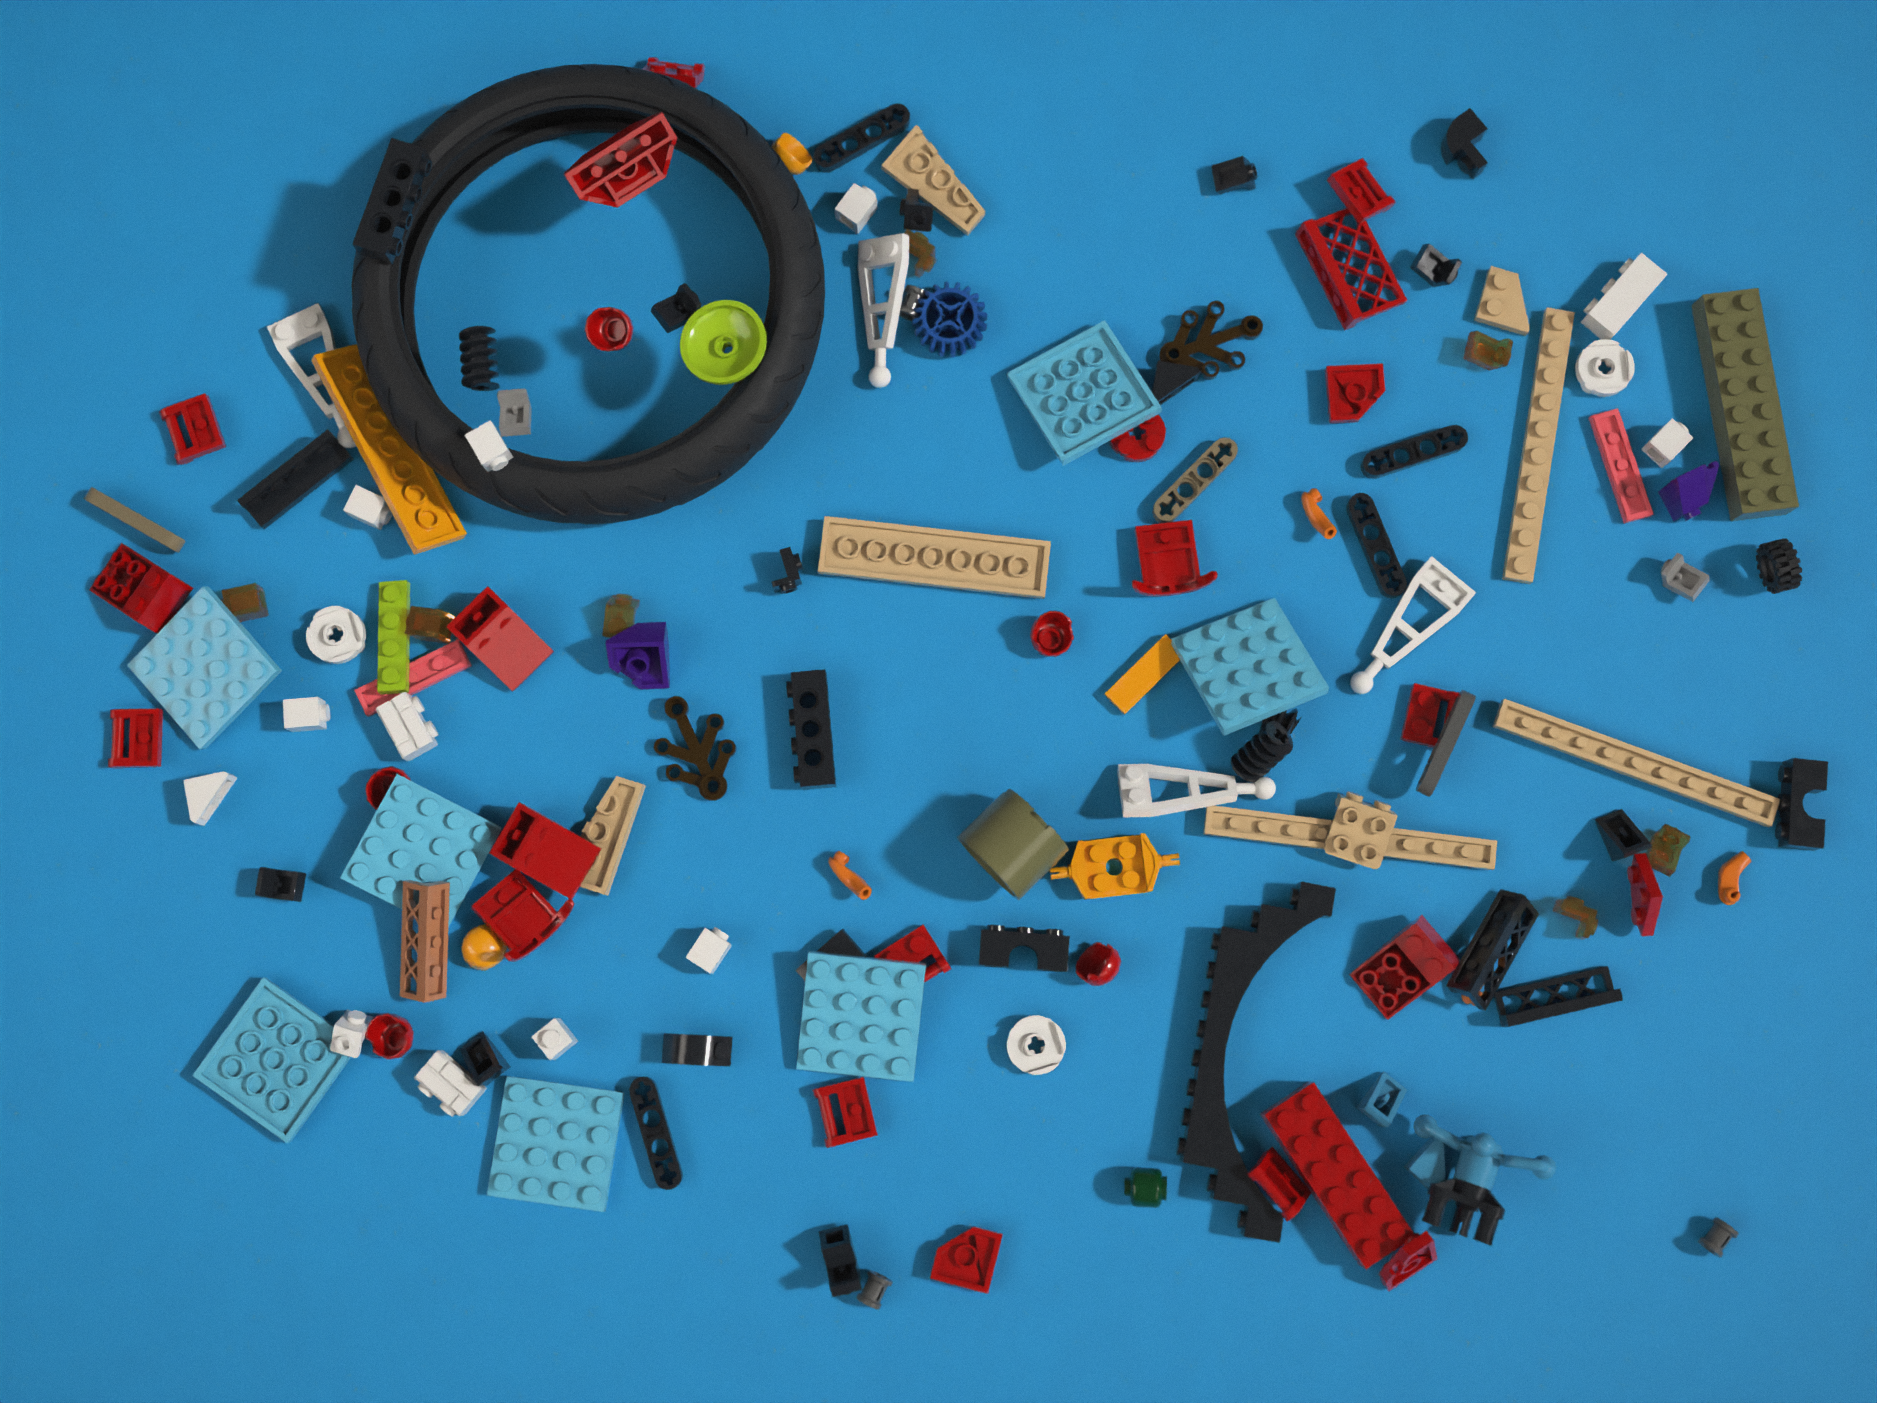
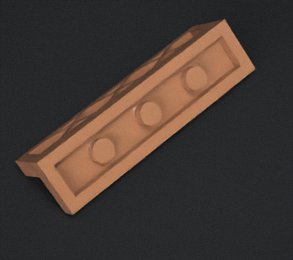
M412 880L403 881L400 997L423 1003L446 998L449 882L421 883ZM413 889L419 890L418 905H416L413 899ZM414 919H415L416 922L418 923V933H417V934L415 933V931H414L413 928H412V924H413V920H414ZM413 948L418 954L416 963L412 958ZM412 977H414L415 981L417 982L416 992L411 991Z

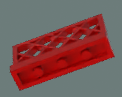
M1347 208L1315 221L1313 218L1302 223L1295 233L1344 331L1354 327L1358 322L1398 307L1407 301L1367 221L1360 224L1357 222L1356 230L1342 225L1344 217L1351 215ZM1326 225L1335 229L1333 238L1330 239L1322 236L1318 227ZM1339 231L1353 236L1350 247L1336 241ZM1357 239L1368 243L1370 247L1368 254L1354 249ZM1334 248L1348 253L1345 263L1334 259L1332 255ZM1352 255L1366 261L1363 271L1349 266ZM1370 263L1380 266L1382 270L1381 278L1367 273ZM1346 272L1360 277L1357 288L1347 284L1345 280ZM1364 280L1378 285L1375 295L1361 290ZM1382 287L1392 290L1396 299L1388 301L1380 298ZM1359 296L1373 302L1370 310L1362 313L1357 304Z

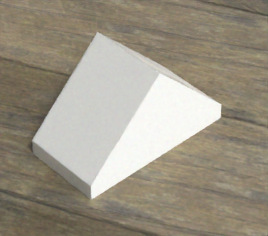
M223 771L183 780L190 820L205 826L237 780V777Z

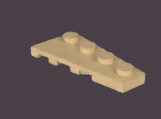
M917 124L882 164L883 171L906 189H918L919 199L925 203L933 204V209L967 236L985 216V210L967 187L955 176V172L940 157L937 149L931 142L929 143Z
M616 776L596 807V813L590 822L587 821L582 829L581 837L600 847L601 851L580 885L581 888L606 896L609 895L646 788L644 784Z

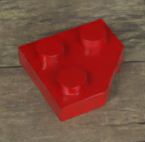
M1383 363L1338 365L1325 368L1329 424L1358 422L1385 392Z
M1646 853L1634 854L1632 865L1627 869L1632 896L1631 919L1633 924L1638 926L1641 937L1653 936L1663 895Z
M973 1226L939 1246L936 1251L930 1279L988 1294L1003 1234Z
M1427 1231L1421 1235L1415 1233L1407 1238L1404 1242L1405 1245L1382 1267L1379 1275L1382 1284L1388 1292L1438 1259L1434 1240Z

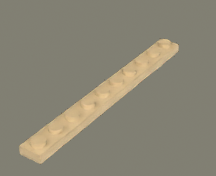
M1548 307L1544 310L1502 576L1503 580L1525 584L1533 583L1575 312Z
M1507 699L1501 701L1493 724L1494 728L1765 827L1772 826L1780 802L1779 798Z
M1209 806L1206 807L1203 835L1324 849L1333 820ZM1393 828L1384 857L1495 870L1497 841Z

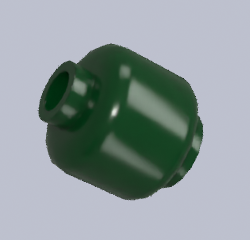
M1134 1168L1131 1172V1178H1125L1124 1195L1130 1196L1131 1203L1135 1207L1157 1208L1161 1205L1162 1200H1167V1176H1162L1161 1170L1157 1168Z

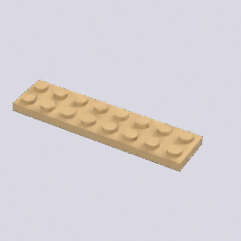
M825 516L818 574L1045 599L1051 541Z

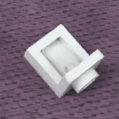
M347 1010L334 1025L330 1050L358 1058L361 1053L362 1042L365 1039L368 1023L374 1017L368 1016L362 1011Z

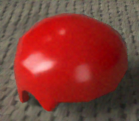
M614 307L597 308L587 317L585 333L587 340L595 348L601 351H618L627 346L631 341L633 326L630 317L621 309Z
M1048 611L1040 615L1033 623L1030 632L1034 649L1045 657H1057L1065 653L1074 639L1071 619L1061 611Z
M393 766L378 769L370 777L365 790L367 801L374 809L377 810L396 774L411 781L404 770Z
M1096 942L1088 947L1079 957L1075 966L1076 974L1091 986H1102L1112 981L1118 974L1121 959L1118 951L1110 944L1105 946L1100 942Z
M385 1013L376 1015L368 1023L365 1038L371 1042L373 1053L391 1060L402 1057L412 1047L414 1033L407 1019L397 1014Z

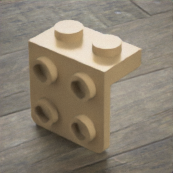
M1347 791L1346 795L1338 793L1335 801L1337 810L1324 845V851L1329 855L1372 869H1378L1381 866L1398 815L1390 810L1391 805L1375 800L1374 804L1363 801L1364 796L1350 791Z

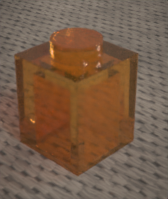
M253 583L222 590L223 599L221 601L239 622L269 616L264 588L258 584Z
M411 606L406 619L405 634L422 641L449 644L452 632L446 626L455 616L440 609Z

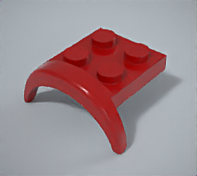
M1192 520L1135 526L1142 582L1133 580L1132 587L1138 594L1151 597L1180 595L1200 590L1217 579V571H1211L1200 576Z
M515 869L471 906V909L510 950L504 953L503 956L509 962H516L528 956L550 938L568 918L575 903L573 900L568 899L557 912L521 872Z

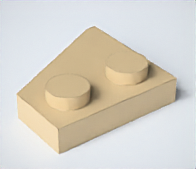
M1494 266L1489 268L1474 321L1524 336L1529 333L1530 328L1517 273Z

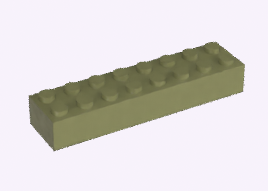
M1753 288L1704 294L1692 305V312L1730 521L1787 515L1798 508L1799 503L1759 289Z

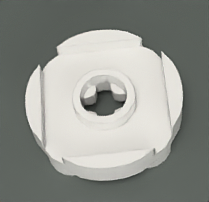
M1609 339L1597 340L1588 345L1579 354L1575 364V373L1585 393L1600 397L1613 396L1622 391L1631 381L1635 371L1634 360L1628 350L1625 351L1619 346L1620 343ZM1601 362H1605L1606 366L1611 367L1612 370L1608 371L1607 374H1603L1599 371L1598 367L1601 365Z
M329 606L321 609L313 616L310 627H307L306 641L309 649L326 663H346L354 659L365 649L366 629L364 623L359 616L344 607ZM334 628L343 631V636H341V640L338 642L334 639H329V636L333 634L332 629Z
M1039 1015L1028 1016L1018 1021L1010 1030L1007 1039V1052L1012 1063L1021 1071L1032 1075H1042L1054 1070L1062 1060L1066 1049V1040L1061 1028L1051 1019ZM1034 1036L1037 1037L1038 1041L1043 1040L1045 1046L1040 1048L1041 1053L1036 1054L1034 1050L1028 1049V1044L1032 1043L1031 1038Z

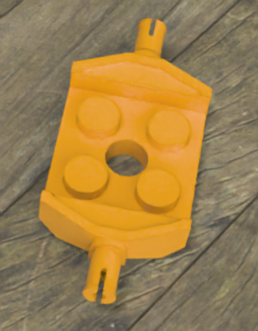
M1145 833L1089 841L1080 840L1077 842L1071 863L1067 866L1051 868L1050 873L1058 872V874H1051L1050 878L1053 880L1069 877V879L1073 880L1084 900L1148 893L1153 891L1159 869H1162V866L1180 865V860L1171 861V859H1178L1179 853L1161 856L1156 852ZM1116 859L1121 863L1122 871L1119 875H1110L1106 871V863L1109 860Z

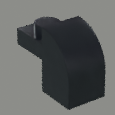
M1471 108L1459 115L1450 124L1441 142V154L1446 165L1456 159L1460 170L1474 179L1483 172L1488 163L1474 146L1483 138L1488 128Z
M664 1033L662 1063L731 1067L733 1037Z
M848 1224L819 1231L821 1251L827 1268L832 1297L862 1290L859 1265Z

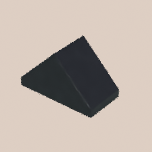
M1163 361L1157 362L1152 393L1160 406L1198 380L1201 372L1198 367Z
M1622 809L1595 819L1597 828L1612 861L1620 860L1651 848L1650 841Z
M483 1031L459 1049L478 1086L489 1085L510 1068V1065Z

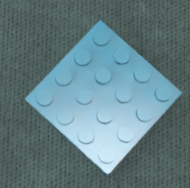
M1105 320L1007 373L1010 383L1062 466L1162 413V407Z
M203 586L128 664V667L199 749H206L282 671L208 586Z
M1275 598L1172 638L1171 645L1223 736L1328 693L1329 686Z
M396 774L340 878L401 909L403 881L412 880L421 883L449 882L450 925L502 827ZM413 889V899L416 905L419 903V890Z
M809 951L796 1069L914 1082L926 963Z
M263 977L192 1076L284 1142L291 1143L351 1057L330 1050L334 1029L332 1023L274 982Z
M506 1076L487 1196L606 1212L625 1092Z

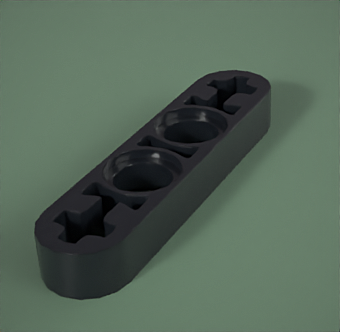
M902 104L890 105L821 144L814 151L816 168L821 172H832L905 131L910 124L908 108ZM896 113L898 116H902V122L899 123L897 120H893V114ZM883 119H885L886 124L889 123V130H886V125L882 121ZM876 125L881 128L882 132L878 137H870L866 133L867 128ZM847 139H854L857 141L858 146L853 151H847L842 146L843 142ZM835 146H838L839 153L842 155V157H839L838 152L835 153ZM821 155L831 156V162L821 161Z
M1451 425L1371 451L1361 461V471L1367 478L1376 479L1457 453L1466 445L1468 433L1462 426ZM1451 433L1454 436L1460 437L1457 445H1455L1454 441L1445 443L1443 446L1441 445V441L1447 440ZM1423 441L1432 442L1435 446L1434 453L1424 454L1420 449V443ZM1397 449L1406 451L1408 461L1398 463L1394 459V451ZM1385 453L1387 454L1388 462L1381 464L1378 471L1374 467H1368L1371 459L1375 462H1380L1386 458Z
M1357 493L1347 503V514L1379 591L1386 598H1397L1406 589L1405 575L1374 501L1365 493ZM1357 500H1359L1360 504L1365 503L1367 505L1363 510L1365 517L1368 518L1371 515L1373 519H1367L1362 524L1359 523L1363 515L1360 510L1353 508L1357 504ZM1371 525L1377 528L1378 538L1375 540L1367 539L1363 533L1364 527ZM1379 551L1385 552L1389 556L1388 565H1378L1374 560L1375 553ZM1391 567L1394 569L1389 574L1391 580L1399 582L1395 592L1393 588L1386 587V584L1389 582L1387 573L1383 576L1380 574L1381 572H1386Z
M639 1077L630 1085V1097L655 1181L660 1188L671 1190L682 1182L683 1171L658 1087L653 1079ZM643 1081L645 1086H651V1091L647 1092L649 1102L655 1099L656 1105L640 1109L639 1104L645 1103L643 1095L636 1094V1089L640 1088L639 1083ZM649 1110H655L660 1115V1122L655 1127H648L644 1122V1115ZM660 1138L667 1141L669 1146L668 1152L663 1156L656 1155L652 1150L654 1141ZM672 1156L673 1162L667 1164L670 1172L675 1171L677 1177L673 1178V1184L669 1185L667 1180L662 1181L661 1175L665 1174L664 1165L657 1167L656 1161H663Z

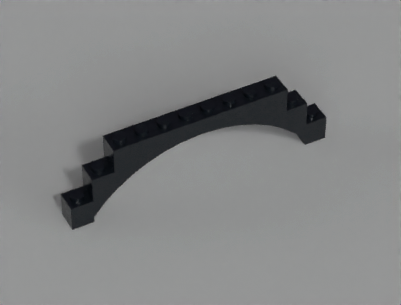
M1299 882L1296 888L1292 887L1290 892L1289 905H1293V910L1261 904L1258 905L1257 910H1252L1250 927L1254 928L1253 932L1220 927L1218 933L1213 932L1210 949L1215 950L1213 962L1208 961L1206 969V979H1210L1208 991H1203L1201 1008H1205L1204 1019H1199L1197 1024L1196 1037H1200L1199 1049H1194L1192 1054L1191 1066L1195 1067L1194 1079L1189 1078L1186 1096L1191 1097L1189 1108L1184 1107L1181 1125L1186 1127L1184 1138L1179 1137L1176 1155L1181 1156L1180 1161L1183 1163L1215 1169L1214 1174L1209 1173L1207 1180V1191L1211 1192L1210 1198L1245 1205L1244 1211H1239L1237 1228L1241 1229L1240 1234L1245 1237L1280 1243L1284 1217L1281 1215L1282 1211L1273 1208L1260 1192L1255 1182L1247 1175L1248 1171L1237 1150L1231 1132L1224 1092V1065L1228 1037L1240 1001L1253 977L1266 960L1287 939L1306 925L1320 917L1326 919L1332 917L1336 892L1334 887Z

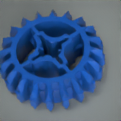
M946 281L944 282V289H940L935 284L933 285L934 293L925 290L927 300L918 298V303L921 307L914 308V311L920 315L912 319V326L918 327L914 334L916 337H922L920 340L922 346L930 343L929 352L931 353L939 348V356L943 357L946 350L950 351V356L953 358L956 355V350L959 349L960 353L965 355L966 345L971 349L976 348L974 340L982 341L983 334L981 332L987 329V324L983 321L987 320L988 315L986 312H982L985 309L984 302H977L979 300L978 293L970 295L971 288L969 286L961 291L959 282L955 283L954 288H949V282ZM953 301L958 303L950 306L945 304L944 302ZM934 308L938 320L935 322V326L930 329L926 319L931 309ZM969 310L973 322L968 331H966L961 320L965 317V312ZM945 317L949 319H952L954 317L955 322H952L951 320L945 322ZM950 333L953 334L955 338H944L941 336Z

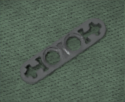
M1461 690L1419 779L1416 787L1417 792L1428 797L1434 792L1474 704L1475 695L1465 690Z

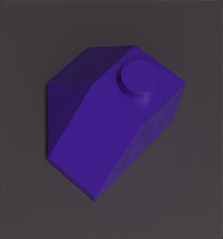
M1717 461L1711 462L1708 466L1706 464L1701 465L1676 477L1658 491L1673 521L1682 517L1685 521H1688L1701 514L1700 508L1709 502L1719 468Z
M666 622L636 623L606 640L609 668L616 673L622 672L632 679V684L639 689L670 688L669 641Z

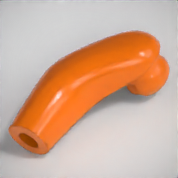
M1316 488L1310 489L1308 493L1303 492L1301 502L1309 522L1324 538L1332 539L1336 535L1337 529L1317 505L1322 500L1321 493Z
M840 850L836 851L834 857H829L828 859L832 871L860 899L865 900L869 898L872 893L869 885L860 875L845 866L849 861V856Z
M1743 851L1737 853L1719 869L1718 897L1726 905H1733L1740 899L1739 876L1751 863V859Z

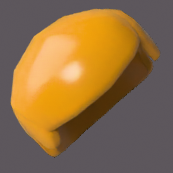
M783 133L771 146L792 175L803 173L813 161L805 147L788 133Z
M486 924L472 928L466 933L461 946L463 960L471 968L486 971L499 964L504 958L503 955L507 949Z

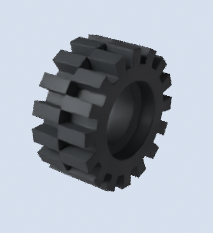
M1784 538L1760 544L1756 550L1758 554L1756 555V561L1759 563L1756 566L1757 569H1760L1759 577L1760 579L1763 578L1762 584L1764 587L1767 586V591L1776 594L1798 588L1801 584L1800 581H1802V576L1799 574L1802 573V568L1799 567L1798 563H1801L1800 558L1796 557L1797 551L1793 549V544Z

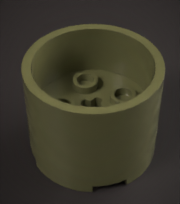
M1010 788L1000 794L957 836L959 842L983 869L1018 901L1069 850L1056 831L1046 824L1032 806Z

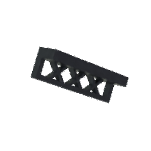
M327 429L237 501L265 530L354 459Z
M1502 889L1499 890L1446 985L1451 992L1468 996L1480 1010L1486 1011L1539 915L1525 895ZM1525 911L1527 914L1521 923V915ZM1511 935V943L1507 948V940ZM1498 959V967L1494 972V964ZM1484 984V992L1480 997L1478 992Z
M1608 966L1497 991L1494 995V1000L1501 1026L1511 1027L1622 1001L1623 997L1620 989H1614ZM1601 974L1606 991L1595 993L1587 988L1586 985L1591 976ZM1584 978L1582 983L1576 981V979ZM1569 981L1578 987L1572 999H1566L1558 994L1564 982ZM1556 984L1553 990L1547 987ZM1538 988L1551 994L1545 1005L1538 1006L1529 1000L1534 990ZM1528 991L1525 997L1519 994ZM1583 991H1585V992H1587V993L1589 994V995H1585V996H1581V997H1580V995L1582 994ZM1514 995L1522 1000L1516 1012L1506 1014L1503 996ZM1555 997L1561 1000L1559 1002L1552 1003ZM1526 1004L1533 1007L1523 1010Z

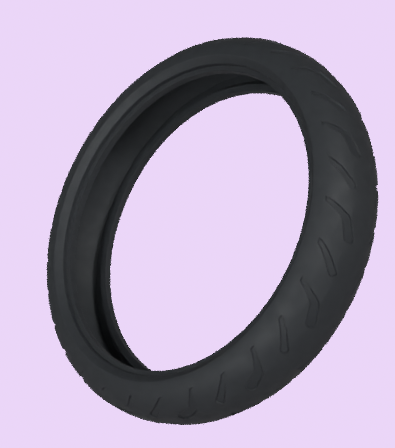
M565 65L520 74L497 82L471 95L437 118L411 143L424 147L432 161L430 174L424 177L421 185V199L418 203L414 204L411 212L413 215L411 226L408 230L405 229L402 237V251L399 256H395L393 265L360 255L356 250L351 285L352 317L360 358L370 386L382 410L407 445L443 478L463 491L491 505L526 517L557 523H580L586 525L616 523L659 514L707 493L743 468L779 430L804 388L819 344L825 305L824 265L815 223L795 179L765 138L743 117L708 93L699 91L685 82L663 74L619 65ZM663 112L677 136L674 149L703 164L718 176L740 199L762 236L768 252L770 269L769 301L764 321L767 345L763 359L751 374L735 382L720 402L698 422L657 446L622 457L584 462L559 461L535 457L508 448L513 456L512 459L508 460L509 463L498 471L491 470L487 472L465 437V434L474 429L452 413L438 397L426 373L420 355L415 331L414 305L418 274L428 242L439 221L453 201L478 176L505 157L528 146L562 136L584 133H618L633 123ZM410 172L402 173L399 179H406ZM400 198L393 199L389 206L397 205L400 202ZM384 225L379 233L387 232L391 225Z

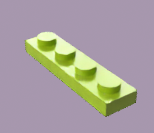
M407 580L379 582L377 692L381 695L409 693L410 583Z

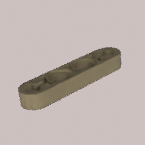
M1224 437L1215 441L1156 501L1153 507V517L1157 522L1168 523L1175 521L1234 461L1238 452L1237 444L1234 440ZM1219 446L1221 448L1228 446L1230 448V457L1223 455L1218 463H1216L1213 459L1220 451ZM1201 464H1208L1213 470L1212 476L1202 478L1197 473V467ZM1189 484L1193 488V495L1188 498L1180 496L1177 490L1179 485ZM1174 498L1178 503L1172 507L1170 511L1172 515L1165 514L1162 516L1160 514V505L1166 507Z
M93 487L89 489L83 498L177 553L180 552L186 542L174 533Z

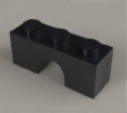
M1792 758L1782 762L1778 771V780L1781 782V794L1778 795L1780 802L1777 810L1780 811V819L1775 829L1778 847L1809 851L1824 849L1825 819L1809 816L1803 808V798L1807 793L1816 794L1827 791V761Z
M987 925V930L981 929L979 966L1008 968L1011 951L1018 946H1027L1037 956V970L1067 972L1070 936H1064L1063 930L1046 929V934L1034 933V928L1017 927L1016 932L1005 931V926Z

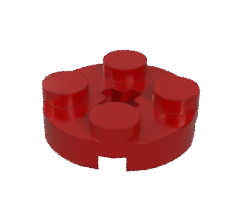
M1159 415L1136 426L1145 433L1141 435V440H1136L1135 436H1130L1129 432L1133 431L1132 428L1109 441L1112 449L1130 462H1144L1154 457L1161 449L1166 435L1164 422Z

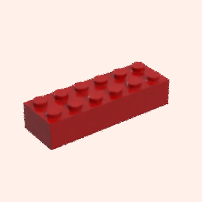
M1306 1082L1260 1113V1116L1360 1267L1368 1269L1402 1246L1405 1240L1414 1234L1314 1082Z

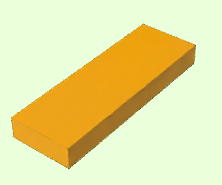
M1166 634L1104 694L1124 715L1180 661L1171 645L1172 640Z

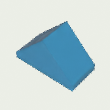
M1383 1071L1356 1108L1378 1126L1388 1128L1407 1089Z
M1433 1136L1426 1141L1404 1166L1427 1190H1429L1431 1183L1446 1180L1444 1143Z

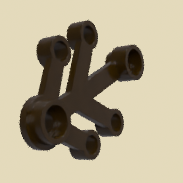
M1220 301L1209 303L1206 311L1207 317L1196 341L1186 345L1184 344L1190 329L1197 325L1198 315L1193 310L1185 311L1182 314L1181 326L1174 341L1162 346L1159 353L1160 361L1198 367L1201 371L1200 374L1207 380H1213L1217 377L1219 372L1218 364L1214 361L1203 363L1191 357V355L1200 352L1227 364L1232 370H1240L1245 363L1244 354L1239 351L1230 353L1216 346L1240 337L1246 340H1255L1262 332L1263 323L1257 316L1249 315L1242 320L1240 325L1211 335L1217 319H1220L1224 313V305ZM1218 307L1220 313L1214 314L1210 308ZM1186 316L1193 317L1194 322L1189 324L1185 321L1184 318ZM1253 322L1257 328L1251 330L1247 327V323ZM1176 351L1179 357L1171 358L1169 352ZM1238 357L1241 360V364H1233L1231 359ZM1209 366L1213 367L1215 369V373L1208 374L1205 371V368Z
M673 696L666 701L665 712L671 719L677 721L689 750L671 744L666 738L658 739L654 744V750L660 756L670 755L697 765L701 776L684 771L678 764H671L666 769V776L670 781H682L696 786L705 799L710 801L719 800L727 792V781L723 775L730 757L736 753V745L729 739L720 742L718 746L720 754L712 770L707 760L717 733L724 728V719L719 714H711L707 718V729L700 745L687 717L689 712L687 702L682 697ZM677 704L683 707L680 714H674L672 711L673 707ZM713 718H719L721 721L717 728H713L710 725ZM662 742L668 744V749L665 752L658 750V746ZM725 744H731L733 747L732 751L728 754L722 751V747ZM673 768L680 770V775L677 778L670 776V771ZM717 782L718 789L714 792L709 791V783Z

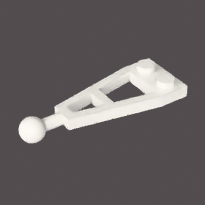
M904 233L859 241L858 273L868 349L875 351V367L869 372V381L877 388L887 386L891 380V373L886 367V350L893 349L909 264V235ZM894 266L888 302L876 304L871 270ZM886 314L882 338L880 339L877 315Z
M317 303L267 326L278 352L324 414L329 419L334 417L339 428L337 434L338 442L345 448L355 447L356 444L334 403L328 405L316 389V387L323 384L318 373L308 377L289 352V350L322 335L326 352L336 349L333 332L322 307Z
M1431 556L1411 579L1370 655L1375 659L1365 671L1357 672L1351 677L1350 686L1352 690L1358 694L1368 693L1373 687V678L1383 666L1387 669L1392 667L1453 619L1476 592ZM1418 586L1449 610L1421 633H1418L1401 619ZM1396 628L1410 642L1390 657L1383 649Z
M1118 764L1117 768L1123 817H1154L1237 801L1238 794H1254L1259 799L1267 800L1276 791L1274 781L1268 777H1261L1254 783H1236L1235 776L1152 764ZM1149 778L1187 783L1189 796L1152 803ZM1199 785L1226 788V790L1200 794Z

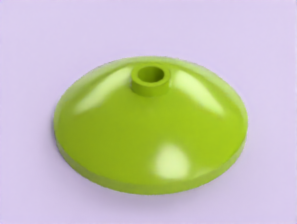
M733 300L714 301L698 309L686 322L680 338V352L687 368L700 380L716 385L731 384L751 374L763 359L767 345L766 330L758 314L749 306ZM727 347H733L731 352L724 353Z

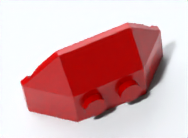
M659 112L631 124L582 155L564 173V176L580 200L618 208L666 177L677 136L663 112Z

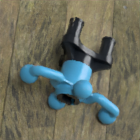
M1420 1115L1414 1121L1413 1128L1419 1137L1427 1139L1433 1136L1453 1149L1461 1151L1453 1178L1430 1184L1427 1193L1430 1197L1421 1220L1441 1227L1447 1202L1454 1200V1204L1457 1207L1451 1227L1448 1230L1457 1234L1460 1222H1462L1459 1235L1468 1237L1474 1212L1479 1210L1481 1217L1473 1239L1492 1246L1499 1219L1503 1220L1505 1209L1491 1192L1500 1165L1509 1168L1531 1170L1536 1177L1544 1180L1551 1178L1556 1172V1165L1551 1157L1540 1155L1533 1159L1504 1154L1501 1146L1496 1144L1493 1137L1487 1133H1479L1463 1140L1437 1126L1436 1120L1430 1115Z

